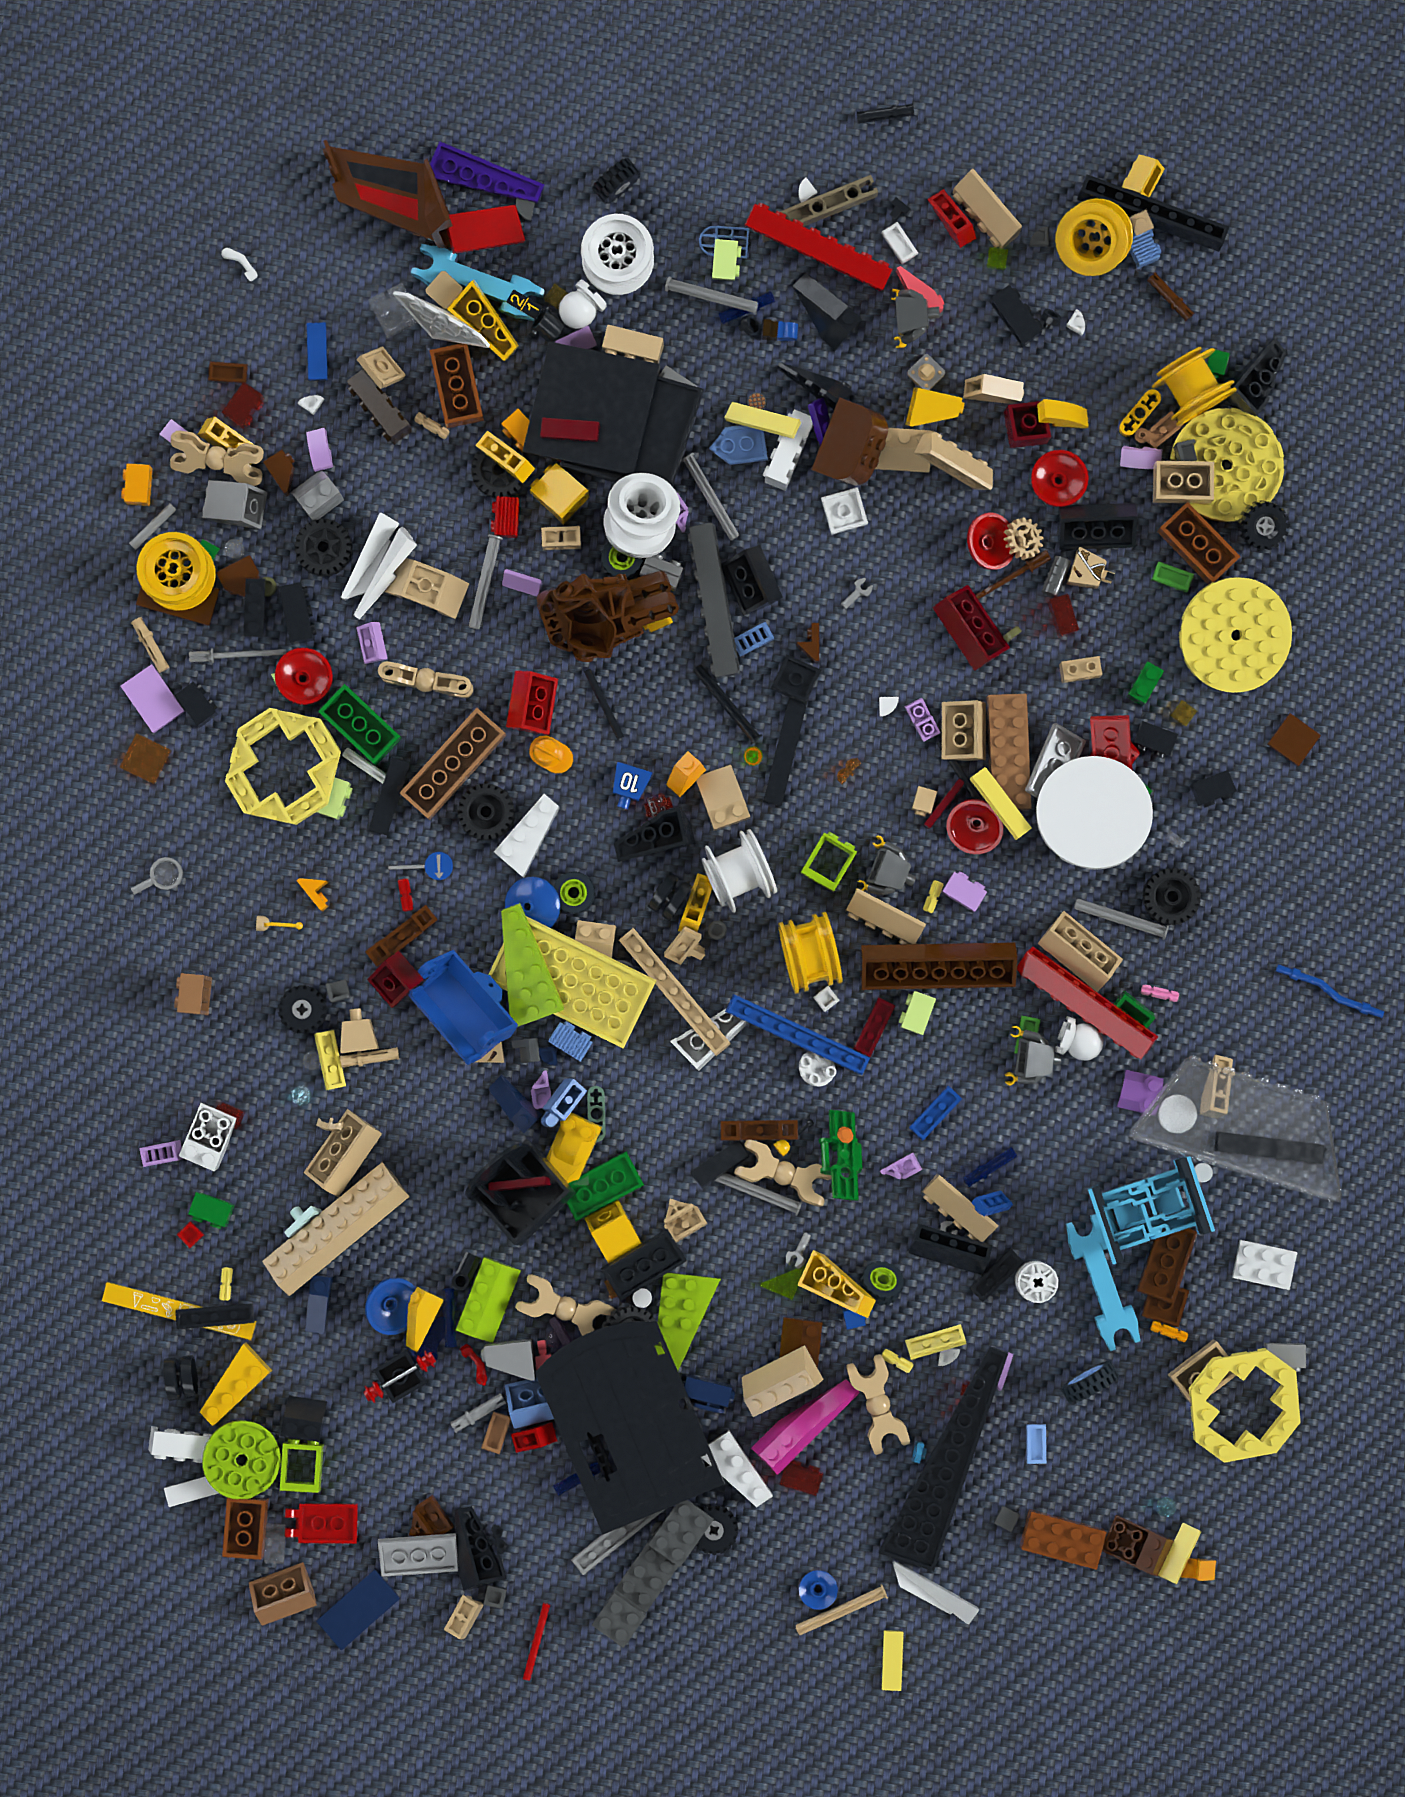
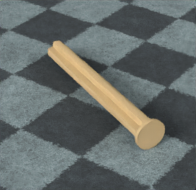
M880 1584L881 1587L797 1624L796 1630L798 1634L807 1633L886 1597L888 1599L883 1585Z

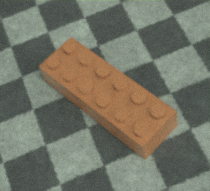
M1027 694L988 695L986 700L989 772L1019 811L1030 810L1031 794L1025 791L1030 779Z
M476 708L403 788L400 794L428 820H431L506 737V733Z

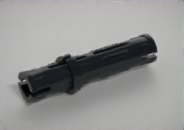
M913 103L900 106L895 104L887 108L857 111V121L860 124L886 119L898 120L901 117L914 116Z

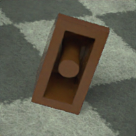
M280 450L263 461V463L287 497L290 495L295 470L292 463L295 461L289 452L285 454L283 450Z

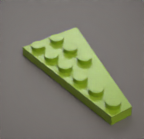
M518 903L503 909L501 915L509 1015L519 1027L564 1010V1006L521 904Z
M669 1272L663 1275L658 1325L677 1370H679L721 1280L720 1278ZM661 1343L656 1344L655 1347L658 1355L665 1354Z

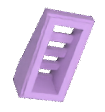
M180 1140L139 1148L143 1167L184 1159L179 1157L182 1149ZM164 1147H166L168 1158L165 1157ZM156 1149H158L160 1160L157 1158ZM148 1150H151V1155H152V1160H153V1161H151V1162H150V1159H149Z

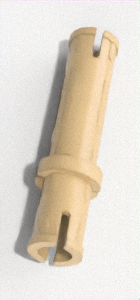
M139 617L133 620L131 624L139 636L138 640L145 646L158 672L161 673L167 670L169 665L152 637L153 633L146 627L143 618Z
M398 1047L363 1053L358 1051L357 1054L340 1056L342 1068L356 1065L361 1067L363 1064L399 1060Z

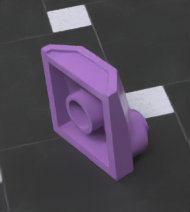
M1125 1070L1117 1107L1155 1116L1159 1106L1164 1079Z

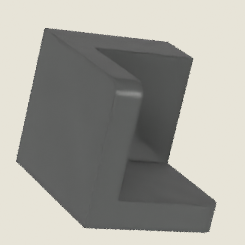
M1195 439L1175 444L1173 449L1176 461H1197L1194 449Z
M346 979L326 984L331 1003L351 998Z
M537 1038L512 1041V1049L520 1048L521 1063L540 1061Z

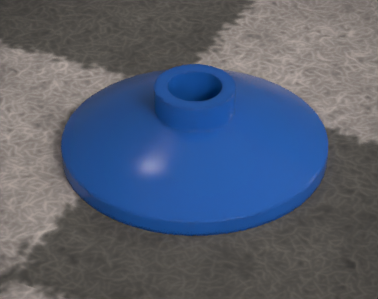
M822 1570L811 1571L800 1582V1598L805 1605L812 1609H825L832 1605L837 1597V1583L828 1572ZM815 1586H821L822 1590L820 1592H816L814 1590Z

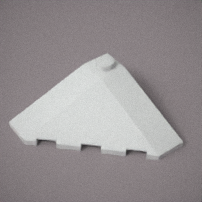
M393 292L397 300L432 339L485 348L490 347V344L479 332L452 315L448 310L439 308L409 293Z

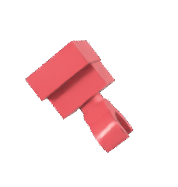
M545 1340L537 1341L539 1356L535 1357L536 1371L552 1356L551 1354L547 1355Z

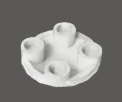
M807 1051L799 1061L800 1075L811 1086H824L836 1075L834 1062L813 1052Z

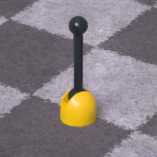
M809 1119L806 1121V1124L798 1131V1136L808 1127L814 1125L813 1120ZM794 1139L787 1141L779 1140L773 1146L780 1155L785 1156L790 1150L789 1143Z

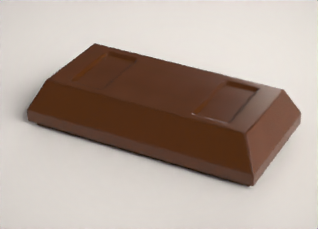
M210 362L208 381L246 383L248 364Z

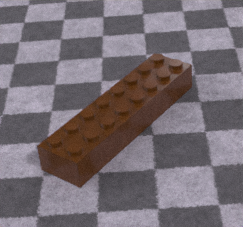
M1015 942L861 945L860 976L862 990L1016 987L1017 950Z

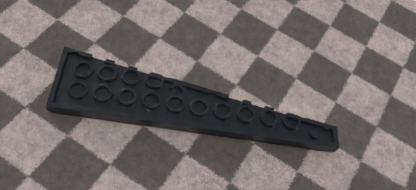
M991 1346L987 1349L878 1551L879 1554L934 1572L1008 1352Z

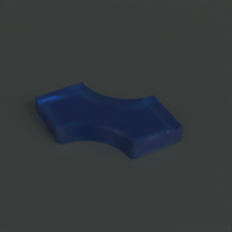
M444 1316L433 1320L418 1352H415L416 1357L417 1355L420 1357L424 1356V1351L426 1350L427 1353L431 1352L435 1359L438 1360V1346L442 1339L450 1335Z

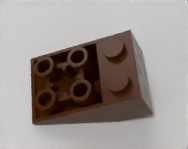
M1116 1515L1105 1539L1102 1551L1150 1575L1158 1576L1174 1540Z

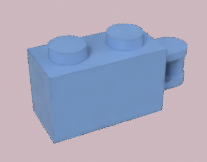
M564 1079L542 1108L546 1113L541 1118V1124L545 1127H553L558 1121H565L587 1090L574 1079Z

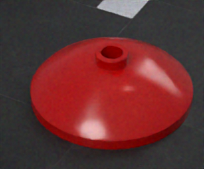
M1053 450L1047 452L1037 460L1032 469L1031 484L1035 494L1040 500L1051 506L1065 507L1077 502L1083 496L1088 486L1089 476L1084 462L1070 451ZM1056 478L1061 479L1062 483H1061V484H1057V483L1055 482V479H1056Z
M984 513L976 517L972 521L967 534L968 549L972 558L978 565L988 570H997L1007 566L1015 554L1009 553L1010 547H1005L1008 542L1003 540V538L1007 537L1004 531L1009 529L1007 525L1010 523L997 513Z
M296 648L287 652L281 657L275 669V683L279 692L287 700L296 704L308 705L318 702L328 693L332 684L333 674L329 662L321 653L310 648ZM300 676L305 677L306 681H305V682H301V681L299 680V677H300Z
M969 799L960 802L951 810L947 819V833L952 843L960 850L970 854H984L993 850L1000 843L1004 833V824L986 801ZM974 820H979L981 824H976Z

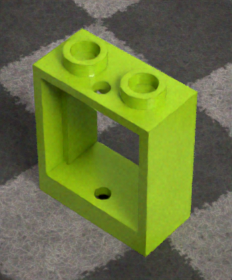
M828 832V834L823 833L803 867L801 874L834 892L857 851L854 850L855 846L846 841L843 844L838 841V836ZM824 841L849 854L834 882L809 868Z
M288 1439V1442L283 1443L280 1491L319 1493L321 1491L324 1444L307 1440V1443H301L300 1439ZM289 1449L316 1451L314 1482L286 1481Z

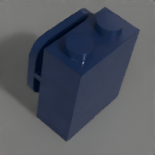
M690 1374L686 1375L684 1387L688 1397L692 1398L691 1404L693 1407L723 1414L724 1407L722 1406L728 1407L729 1403H733L735 1390H732L731 1384Z

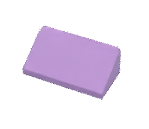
M589 326L554 342L584 349H591L597 346Z
M506 569L502 585L537 596L540 592L542 581Z
M370 622L358 626L357 632L364 664L386 660L387 654L380 623Z

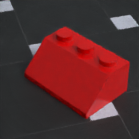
M515 671L506 727L519 731L549 735L558 679L532 671Z

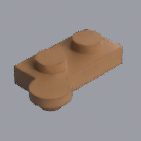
M1171 411L1149 430L1139 428L1134 434V439L1140 444L1147 442L1151 448L1157 449L1184 425L1177 427L1178 419L1171 420V417L1174 415Z

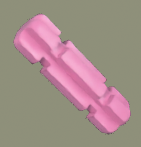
M1142 985L1141 994L1146 996L1151 995V997L1159 999H1169L1172 1002H1177L1179 993L1176 991L1170 992L1163 988H1152L1150 985Z

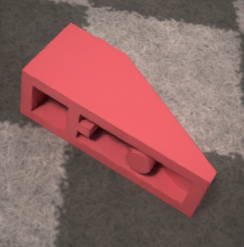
M897 267L896 274L904 289H912L922 294L928 301V308L939 307L941 313L944 308L943 305H945L941 295H937L932 288L903 267Z

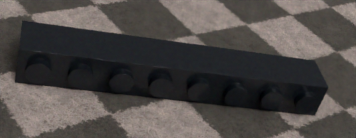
M1087 174L1077 200L1082 202L1095 198L1112 201L1119 205L1128 217L1147 210L1155 229L1218 252L1223 246L1229 230V226Z

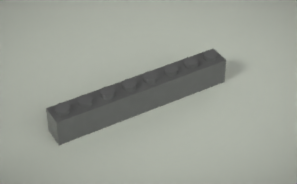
M707 523L692 526L688 533V540L693 545V551H691L693 563L696 562L697 570H694V575L700 585L697 592L699 600H702L703 603L701 615L706 620L704 633L706 637H709L710 644L707 645V650L713 660V663L710 664L711 672L718 679L741 675L715 525Z

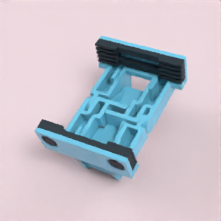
M1190 1156L1173 1160L1176 1169L1101 1193L1099 1185L1088 1188L1113 1264L1124 1261L1121 1253L1123 1249L1195 1226L1197 1234H1207L1215 1231ZM1179 1186H1183L1189 1207H1184L1178 1189ZM1148 1201L1153 1213V1216L1148 1217L1144 1203Z

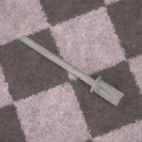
M213 648L208 651L189 652V662L209 661L213 664L214 659L284 655L287 652L286 649L214 653Z

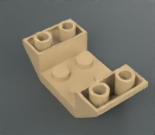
M405 558L393 572L397 577L384 592L401 599L406 598L437 610L440 614L456 619L469 583L442 570Z

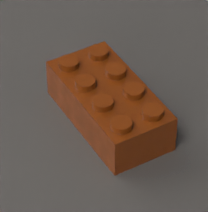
M460 343L429 350L446 428L484 421L468 345Z
M1188 502L1157 531L1208 585L1214 583L1241 557Z
M1029 1509L1019 1547L1028 1552L1097 1570L1107 1532L1099 1527Z

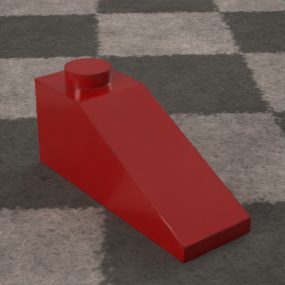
M944 189L928 198V202L960 248L976 239L973 224Z

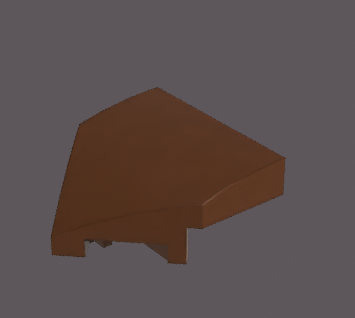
M250 555L216 572L226 591L232 595L236 594L245 597L246 577L260 578L259 571Z
M433 1495L415 1507L412 1513L413 1519L409 1535L445 1534L454 1527Z

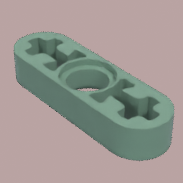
M593 1086L587 1092L588 1120L596 1123L603 1121V1125H599L602 1127L601 1131L603 1132L596 1141L599 1142L606 1135L605 1092L601 1087ZM594 1089H598V1092L602 1094L598 1097V1103L602 1102V1106H590V1102L594 1103V1097L590 1095L594 1092ZM594 1108H599L602 1111L600 1119L596 1120L591 1117V1111Z

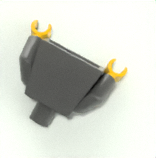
M892 289V292L897 294L891 300L896 301L898 334L902 336L895 337L894 340L900 341L899 346H896V348H904L908 343L922 336L926 329L930 328L929 319L940 318L939 307L928 308L927 299L912 289Z
M876 836L877 839L881 840V843L877 845L872 842V844L879 851L867 879L869 885L865 881H857L864 884V888L861 890H867L868 893L885 895L894 893L896 889L901 890L904 884L912 886L916 877L909 873L911 864L907 862V857L902 849L888 841L884 842L881 836Z
M1012 1026L1017 1028L1019 1033L1017 1035H1010L1012 1037L1022 1036L1023 1039L1019 1038L1015 1075L1012 1072L1005 1074V1076H1012L1013 1080L1005 1081L1007 1085H1013L1015 1082H1018V1084H1035L1043 1079L1045 1075L1052 1073L1053 1065H1060L1061 1056L1054 1054L1055 1048L1049 1046L1048 1040L1040 1033L1026 1029L1022 1031L1018 1026Z

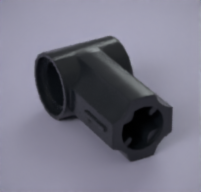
M465 1252L452 1279V1284L456 1289L465 1290L470 1286L481 1258ZM459 1276L466 1278L467 1282L463 1287H459L456 1284V1279Z

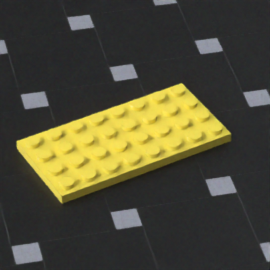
M526 916L564 1006V1010L554 1013V1015L624 1049L657 980ZM503 943L488 975L502 989L508 991Z

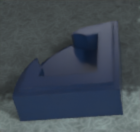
M556 1046L539 1048V1057L545 1063L558 1066Z

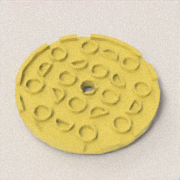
M1236 408L1212 409L1193 418L1177 436L1173 447L1176 443L1195 439L1194 449L1197 461L1214 462V500L1211 504L1189 503L1202 517L1219 522H1235L1243 518L1240 514L1242 511H1247L1245 507L1248 505L1252 506L1253 502H1260V500L1271 502L1277 494L1284 475V454L1280 442H1278L1273 433L1274 431L1258 416L1250 415ZM1173 447L1170 454V461H1176ZM1229 460L1232 468L1224 470L1222 461Z
M1241 577L1224 578L1200 590L1185 609L1182 616L1181 631L1179 632V643L1184 661L1193 675L1209 687L1232 693L1253 690L1272 679L1286 661L1292 641L1290 616L1280 597L1263 583ZM1237 629L1240 632V639L1233 640L1231 634Z

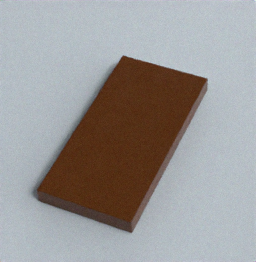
M162 574L161 580H165L166 574ZM173 581L171 586L177 587L178 581ZM141 587L136 605L210 626L220 589L213 587L209 596L194 608L176 611L160 606Z
M1187 1228L1153 1240L1137 1292L1172 1305L1174 1304L1197 1237V1231Z

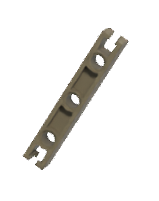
M869 175L780 212L787 215L786 219L790 221L796 219L804 223V227L874 199L878 196V190L875 187L872 191L861 192L860 188L866 185L870 186L874 182L872 176ZM854 191L857 197L850 198L847 193ZM818 205L822 208V211L815 212L812 207ZM762 235V240L764 243L769 240H772Z

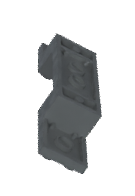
M689 1500L676 1504L604 1603L603 1609L592 1623V1626L624 1648L646 1617L648 1609L677 1568L682 1566L714 1518Z

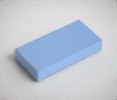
M1026 1424L1027 1464H1046V1424Z

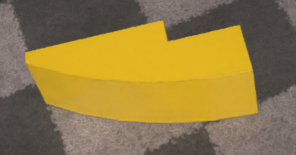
M1043 399L1037 404L1039 423H1052L1056 427L1088 428L1087 409L1081 406Z

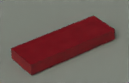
M542 418L540 437L598 442L600 423L597 421Z
M958 779L923 824L924 827L927 829L932 827L964 785L962 780Z
M879 997L877 998L853 1048L854 1050L871 1057L895 1005Z
M544 1176L490 1182L488 1185L490 1191L550 1185V1178Z

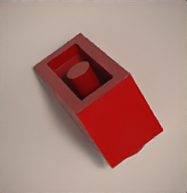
M552 1422L511 1434L516 1453L541 1448L558 1441Z

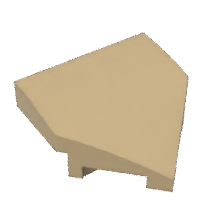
M670 1199L664 1227L665 1229L668 1228L676 1243L707 1225L697 1206Z

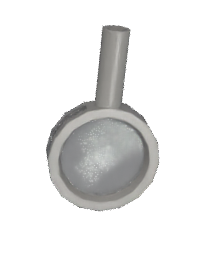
M160 858L151 866L150 878L132 887L131 890L135 895L152 885L162 890L174 889L183 879L182 866L172 858Z

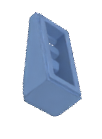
M766 621L735 637L736 650L741 657L773 641L774 637ZM763 629L767 638L763 639L759 630ZM755 632L760 640V642L758 643L756 642L753 636V633ZM749 636L753 643L752 646L749 645L745 637ZM741 639L746 647L745 650L742 649L739 643Z

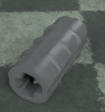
M1055 556L1044 582L1042 593L1050 597H1058L1066 574L1069 572L1068 569L1071 561Z

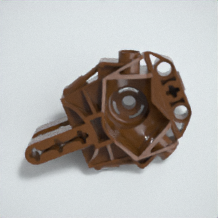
M657 571L629 581L626 574L603 577V579H592L586 574H581L571 583L563 581L556 589L553 587L543 591L536 598L537 607L550 643L562 650L573 651L575 659L582 662H592L594 658H610L613 648L643 634L642 626L674 616L679 610L676 598L670 592L671 584L668 576L663 571Z

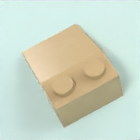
M731 765L702 774L696 780L714 831L750 819L749 811Z
M578 920L575 940L612 958L616 926Z

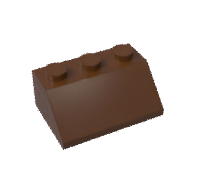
M783 1317L779 1358L805 1345L818 1369L822 1321Z

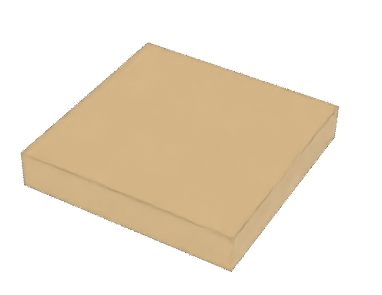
M383 346L360 355L357 359L380 389L401 381L406 376Z

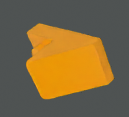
M302 878L297 880L321 911L328 908L326 904L327 898L322 892L317 893L328 881Z
M1189 1558L1180 1577L1193 1578L1197 1581L1214 1580L1216 1560Z

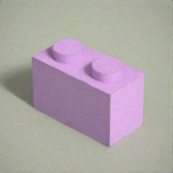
M960 871L958 874L954 872L941 893L974 913L987 893L984 890L985 886L976 881L975 883L967 880L969 877Z

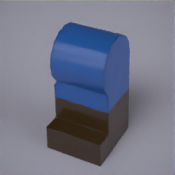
M764 319L762 340H797V323Z

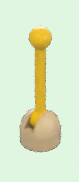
M257 916L256 931H265L270 926L295 927L298 930L303 928L301 922L296 924L270 922L265 916Z

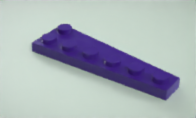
M440 141L430 162L437 181L538 203L545 187L540 182Z

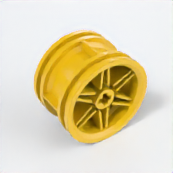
M821 912V917H818L817 914H812L811 922L795 925L792 919L787 921V925H784L783 922H778L783 954L795 994H798L799 989L802 988L804 992L808 991V986L811 983L825 980L829 986H832L833 981L837 980L838 984L843 982L837 947L826 912Z

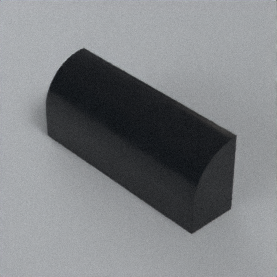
M918 1224L908 1253L983 1275L989 1263L992 1245Z

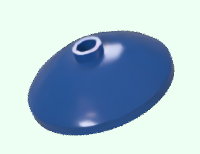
M539 877L522 878L515 882L507 892L505 908L520 903L525 916L549 928L557 921L560 914V898L556 889L545 879ZM527 903L531 906L530 910L526 908Z
M389 1278L378 1283L368 1295L365 1305L366 1318L369 1324L376 1331L385 1335H396L407 1330L408 1304L412 1293L416 1290L415 1286L402 1278Z

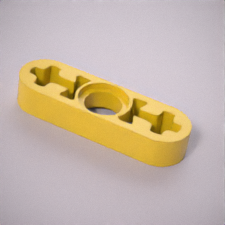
M1148 390L1119 425L1121 435L1125 437L1132 436L1161 401V394L1157 390ZM1148 395H1155V401L1157 402L1152 401L1148 407L1144 405L1149 400ZM1137 408H1142L1145 411L1143 418L1136 417L1135 410ZM1133 419L1135 421L1131 426L1133 431L1128 430L1126 432L1123 424L1128 425Z

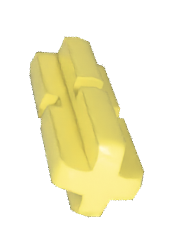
M936 880L932 882L928 893L930 896H927L923 906L924 911L928 913L934 912L938 901L936 899L940 896L944 886L943 883Z
M229 1267L222 1268L221 1273L222 1285H220L219 1299L223 1301L230 1300L231 1296L230 1283H232L233 1269Z
M885 1349L881 1354L884 1361L892 1365L895 1364L897 1368L906 1373H909L913 1367L912 1362L903 1357L899 1358L897 1354L888 1349Z

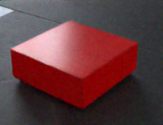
M190 1221L177 1236L191 1248L204 1234Z

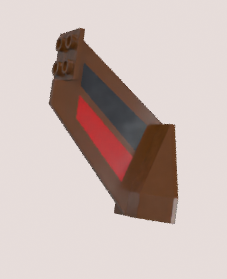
M327 140L323 141L325 148L322 150L329 163L330 172L335 179V183L332 186L338 202L434 241L437 248H451L446 229L453 225L428 158L424 160L423 164L331 147Z

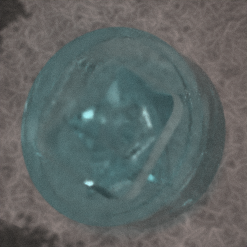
M298 1086L292 1091L291 1098L297 1105L305 1106L310 1102L312 1093L307 1087Z
M1168 1497L1160 1498L1157 1501L1156 1511L1164 1517L1172 1516L1176 1511V1503Z

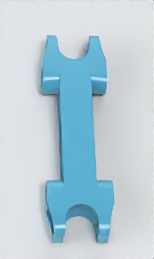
M421 244V252L434 260L433 265L426 270L412 268V276L429 286L441 271H446L464 289L472 280H475L486 298L501 303L499 312L515 319L535 320L506 301L513 290L526 297L533 295L543 298L545 294L544 289L535 285L530 280L517 275H512L510 282L501 280L456 263L457 254H453L451 250Z
M1092 1214L1090 1215L1092 1231L1087 1236L1082 1237L1078 1235L1072 1222L1066 1223L1068 1244L1074 1260L1084 1258L1103 1313L1094 1317L1099 1334L1104 1339L1109 1351L1116 1350L1113 1337L1119 1329H1127L1135 1343L1140 1341L1138 1321L1132 1305L1122 1307L1103 1250L1108 1248L1097 1215Z

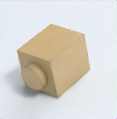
M918 786L911 810H914L915 814L926 817V814L930 815L937 791Z

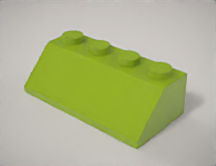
M485 1256L456 1331L493 1343L521 1270Z

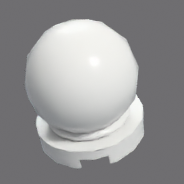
M582 279L575 285L577 291L565 295L559 304V315L563 323L575 329L585 328L591 324L596 316V310L602 312L607 307L603 298L597 292L593 294L587 289L590 285Z
M1067 1016V1022H1063L1058 1036V1040H1061L1060 1047L1056 1046L1055 1052L1064 1055L1068 1051L1071 1056L1078 1060L1088 1061L1097 1057L1103 1048V1035L1092 1024L1080 1023L1076 1025V1019Z

